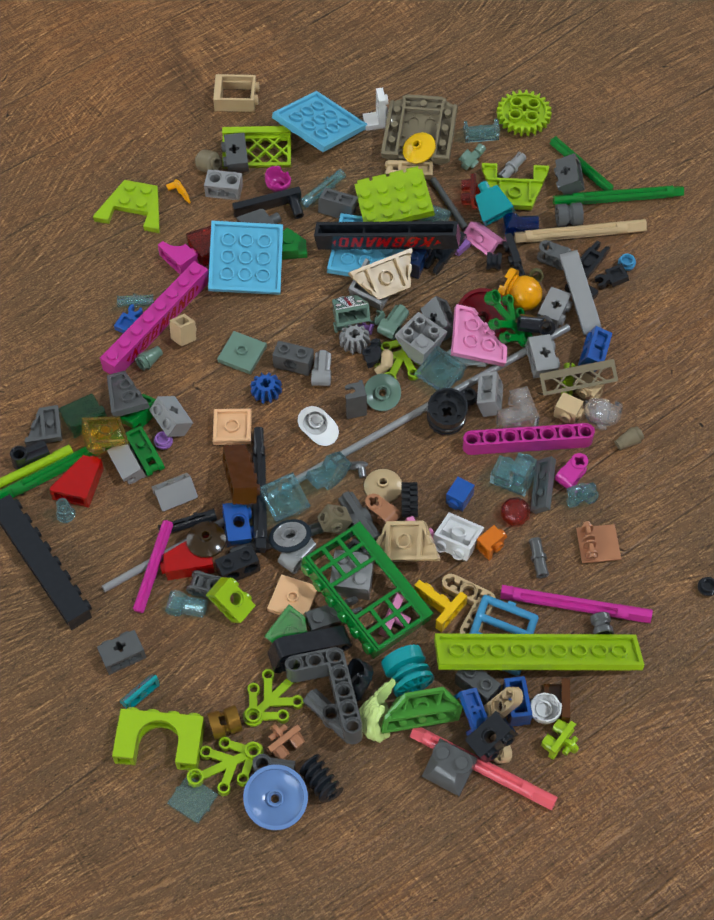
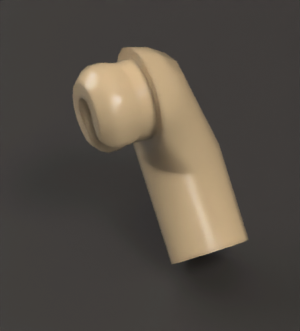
M389 349L382 351L381 364L374 368L376 374H383L392 367V351Z

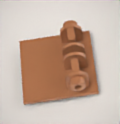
M589 521L583 522L582 527L576 528L582 563L621 560L615 524L593 526Z

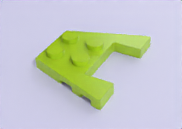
M482 163V172L490 188L498 185L515 210H532L549 173V166L534 165L533 179L497 178V163Z
M124 180L93 216L95 222L109 224L114 210L145 215L147 217L143 225L144 231L159 233L158 186Z

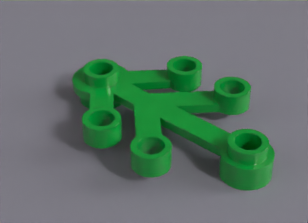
M494 289L487 292L484 296L485 303L494 306L504 319L494 318L489 320V328L491 330L499 328L512 329L516 334H510L508 331L500 333L499 339L501 343L505 344L515 341L522 347H525L528 337H533L532 332L517 330L516 320L519 314L525 315L524 310L521 307L514 309V298L511 294H507L502 297L503 305L507 306L506 311L500 303L501 295L499 291Z

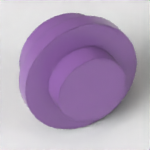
M164 431L157 433L154 438V445L160 450L168 449L173 444V438L167 437Z

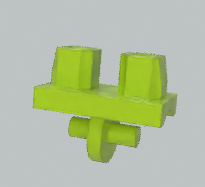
M560 719L556 721L552 731L560 735L559 738L556 740L547 734L541 743V746L549 752V758L554 760L563 747L562 753L565 756L569 752H578L579 747L576 742L579 739L576 736H573L571 740L569 739L574 732L576 723L570 721L568 724Z

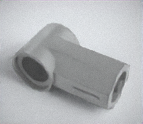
M320 350L315 353L314 369H312L311 377L312 386H331V353L326 350Z
M311 538L308 544L298 551L282 552L278 558V563L291 573H297L301 568L300 565L303 557L309 555L316 548V543Z

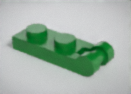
M142 426L124 433L147 477L153 475V472L165 469L161 458ZM154 460L155 463L149 466L148 462Z

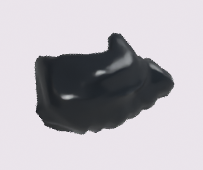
M353 658L347 666L357 702L362 699L370 685L374 671L367 662Z

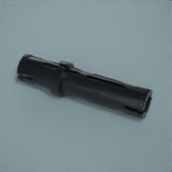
M214 508L201 513L194 512L191 516L171 521L173 523L171 534L192 528L201 522L217 520Z

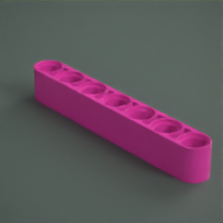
M588 423L471 430L464 434L463 451L468 455L586 448L593 443L595 429Z

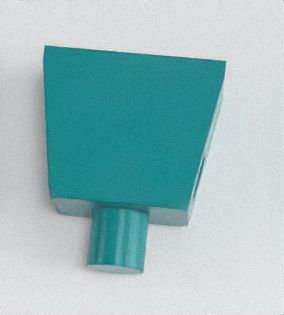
M487 181L478 184L481 193L476 195L475 198L485 226L515 212L512 203L498 185L490 188Z

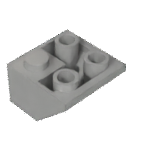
M418 312L395 334V338L407 356L423 367L434 357L447 331Z

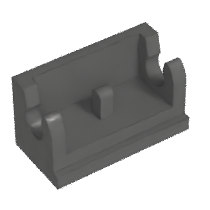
M325 187L319 197L318 213L338 219L341 213L353 215V213H356L358 197Z
M359 380V382L346 385L345 390H355L354 393L345 395L346 418L352 419L366 416L367 394L363 381Z

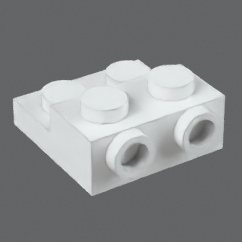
M449 512L434 533L433 541L438 552H446L451 554L456 560L463 559L467 561L475 549L477 538L483 534L484 527Z

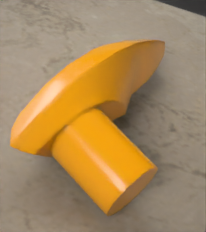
M175 179L174 182L166 184L168 191L177 188L178 193L189 204L191 203L188 193L179 180Z

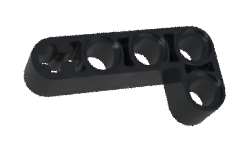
M336 626L277 638L273 641L267 654L274 673H282L286 671L285 661L290 656L333 647L340 648L344 652L352 647V643L345 626Z

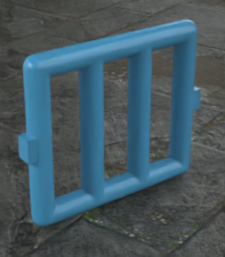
M483 595L469 634H483L478 632L482 622L512 634H534L539 617L537 614L517 607L514 602L508 601L506 603L489 595ZM488 604L529 620L527 629L524 630L486 615L485 611ZM503 670L515 676L521 673V670Z

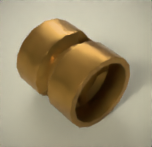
M235 705L224 708L223 712L217 710L207 714L214 739L225 737L227 732L234 734L243 731ZM225 720L226 725H221L220 722Z

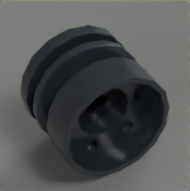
M442 388L431 395L428 401L427 422L435 433L450 436L458 433L463 428L468 411V403L465 396L453 388Z

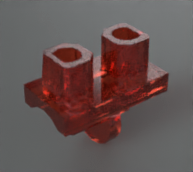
M473 173L470 179L461 180L462 191H470L468 193H461L462 205L471 204L472 209H477L475 196L481 192L476 182V173Z

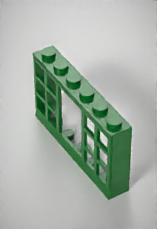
M360 521L302 559L300 566L303 574L310 577L315 589L318 592L321 591L328 606L335 609L339 620L349 627L353 638L360 641L364 652L367 655L370 654L373 659L429 622L433 615L431 609ZM355 536L360 543L349 549L344 542ZM340 545L345 553L334 559L329 552ZM364 547L371 558L360 564L353 555V552ZM325 555L330 562L319 569L314 561ZM349 556L357 567L345 573L338 565V562ZM375 561L396 588L355 615L334 587ZM334 566L342 577L330 583L322 572ZM400 592L408 603L397 610L389 598ZM385 602L393 613L382 620L374 608ZM412 607L420 618L409 625L400 613ZM370 612L378 623L367 630L359 621V618ZM397 617L405 628L394 635L385 623ZM382 627L390 638L378 645L370 633Z

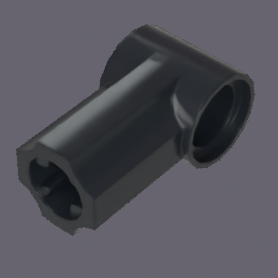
M519 314L517 318L518 331L541 333L542 335H552L555 332V324L547 315L532 316ZM544 323H549L547 328L542 329Z
M44 440L26 447L16 446L10 451L12 465L16 470L50 454Z

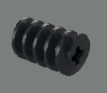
M316 754L302 765L300 774L309 783V787L314 790V794L319 796V801L327 803L337 798L344 788L336 789L340 782L338 780L331 782L335 777L334 774L327 776L330 769L329 767L322 769L325 762H317L321 756Z

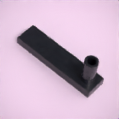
M300 186L232 203L234 218L259 209L267 210L290 204L295 219H300L304 216L300 204Z

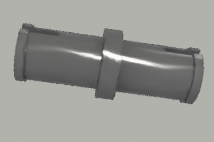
M531 538L529 540L532 552L531 561L535 566L536 577L539 579L546 578L549 572L546 565L547 556L543 551L541 538Z

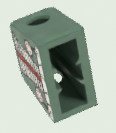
M358 295L342 296L332 300L336 327L370 321L369 303Z

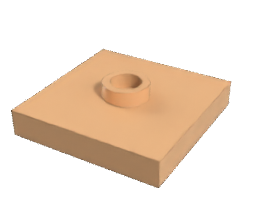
M214 409L213 445L251 444L252 409Z
M281 574L267 611L280 615L289 604L304 615L305 612L311 610L318 591L313 584Z

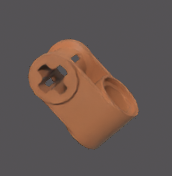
M373 493L366 497L365 507L370 511L372 519L382 528H384L387 521H397L402 516L396 506L387 502L380 495Z

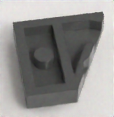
M58 405L38 409L36 419L30 427V434L25 438L26 446L44 440L45 443L63 440Z

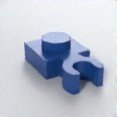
M131 304L128 308V314L123 312L115 323V330L124 333L143 314L142 308L140 307L138 311L134 312V305Z

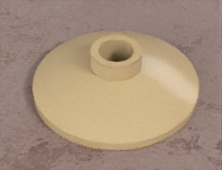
M378 469L366 477L364 491L367 496L373 493L378 494L390 503L401 494L402 481L395 472L388 469Z

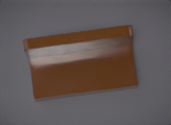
M562 678L560 684H544L543 693L554 694L559 702L562 703V711L558 719L569 724L570 678Z

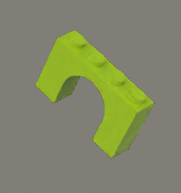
M135 707L120 710L112 753L115 764L136 765L142 737L152 729L167 728L178 736L175 759L177 769L190 771L191 769L199 768L200 749L205 730L204 716L197 713L185 715L177 711L164 713L156 709L142 711Z

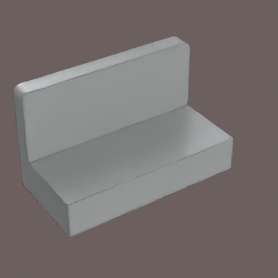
M188 473L151 487L162 511L198 497L191 476Z

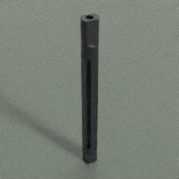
M255 427L253 432L252 462H254V473H257V484H260V496H257L256 504H253V537L255 553H265L267 542L266 453L264 428Z

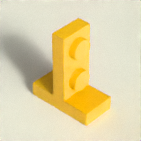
M418 580L414 585L415 591L423 601L441 613L436 619L435 627L441 633L467 604V595L463 592H460L450 602L447 596L437 593L429 583Z

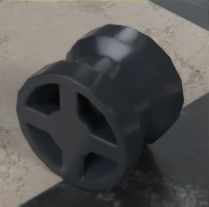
M487 252L486 270L491 268L501 270V252L497 254Z

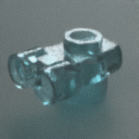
M580 483L578 486L574 485L567 488L568 498L566 501L570 508L578 506L583 501L587 504L594 503L599 496L595 483Z

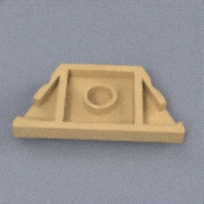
M412 248L350 271L348 274L372 297L378 300L411 287L410 273L412 265L410 263L413 250Z
M387 521L382 529V534L376 540L392 562L440 561L439 553L425 521Z

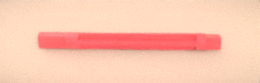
M422 727L413 728L410 734V738L432 749L440 738L453 744ZM455 745L478 758L473 769L474 771L551 811L554 808L558 799L557 796L490 762H485L479 756Z

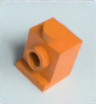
M493 525L477 538L476 548L490 561L493 553H497L503 548L507 535L502 529H498Z

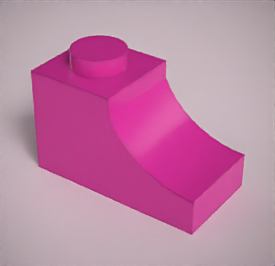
M164 241L158 244L159 255L180 275L193 261L198 263L197 252L186 244L183 246H172Z

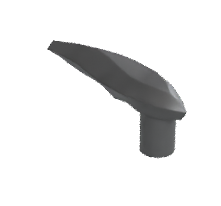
M353 461L332 464V467L358 469L359 478L367 477L365 469L368 466L367 462Z

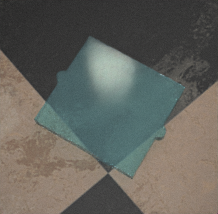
M186 776L181 785L175 788L176 791L167 804L198 824L205 813L210 811V806L218 797V794L203 784L200 787H191L187 782Z

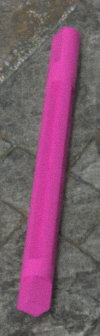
M502 585L500 599L593 614L608 612L611 617L651 623L653 613L652 609L570 597Z

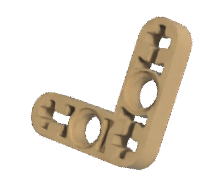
M447 574L442 579V589L447 594L456 597L466 588L474 591L472 596H467V603L472 605V608L459 634H465L473 624L472 615L477 612L482 596L496 597L491 591L455 574ZM454 581V585L447 586V583ZM480 593V597H478V600H475L477 598V594ZM488 604L485 614L490 616L494 606ZM484 622L481 623V626H480V629H479L478 632H481L482 628H483L484 625H485Z
M519 687L505 688L484 705L487 717L489 718L495 711L504 717L522 703L523 692ZM500 701H501V703H502V710H501V711H500V709H499V703H500ZM494 735L490 737V743L495 740ZM510 745L499 751V755L494 759V762L505 764L511 761L512 749Z

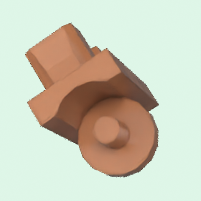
M273 724L271 726L273 733L268 738L270 741H273L275 738H278V740L268 746L266 752L269 755L273 754L277 759H285L290 754L284 747L287 742H290L295 750L302 746L305 740L300 733L301 728L297 724L287 733L283 734L288 727L285 724L281 727Z

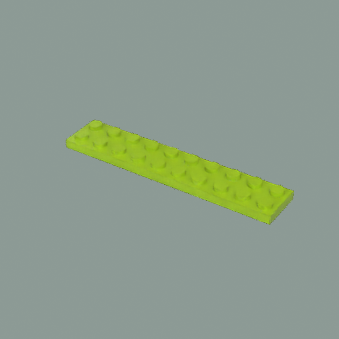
M435 633L434 636L438 670H643L644 668L637 636L630 634Z

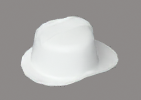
M309 406L301 410L298 415L299 427L315 443L328 446L337 440L339 434L338 426L323 409Z

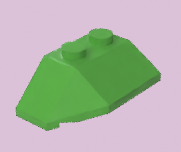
M445 687L407 692L398 696L384 716L381 732L384 734L459 721L463 706Z

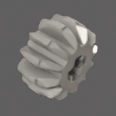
M357 323L355 326L348 325V328L343 327L342 332L339 334L340 346L344 348L345 352L351 351L352 355L355 351L360 354L361 349L367 348V345L370 343L369 332L365 330L364 325L358 327Z

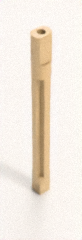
M646 219L525 230L524 232H514L515 243H529L544 240L647 231Z

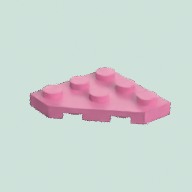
M456 304L454 308L451 356L504 367L507 360V346L496 338L495 332L489 328L486 322L484 323L480 319L479 313L475 308Z

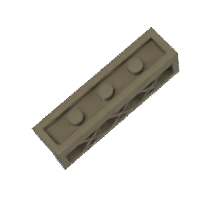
M614 359L539 374L543 396L618 381ZM612 367L614 378L606 380L600 376L603 369ZM585 372H591L596 375L592 383H586L581 380ZM582 373L579 378L575 376V374ZM569 375L578 379L574 386L571 387L562 383L565 377ZM598 377L602 379V381L595 382ZM553 379L559 384L555 390L546 391L544 380ZM579 381H581L582 383H584V384H582V385H577V383H578Z

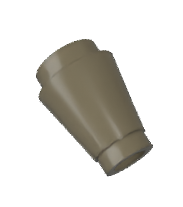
M631 426L614 442L621 451L641 443L644 435L638 426Z

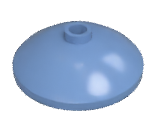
M268 765L257 770L249 778L244 789L243 802L248 816L258 826L268 830H283L294 825L304 814L308 802V792L305 782L296 771L284 765ZM277 795L279 801L277 803L272 802L271 796Z

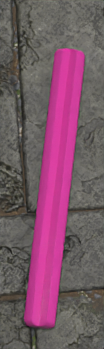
M164 520L162 522L133 610L137 613H143L173 528L171 521Z

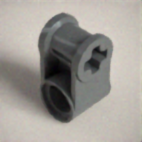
M544 240L539 245L540 251L537 253V260L558 270H563L559 255L572 250L549 240Z
M193 571L192 581L187 586L186 591L193 596L208 598L206 594L221 577L202 571Z

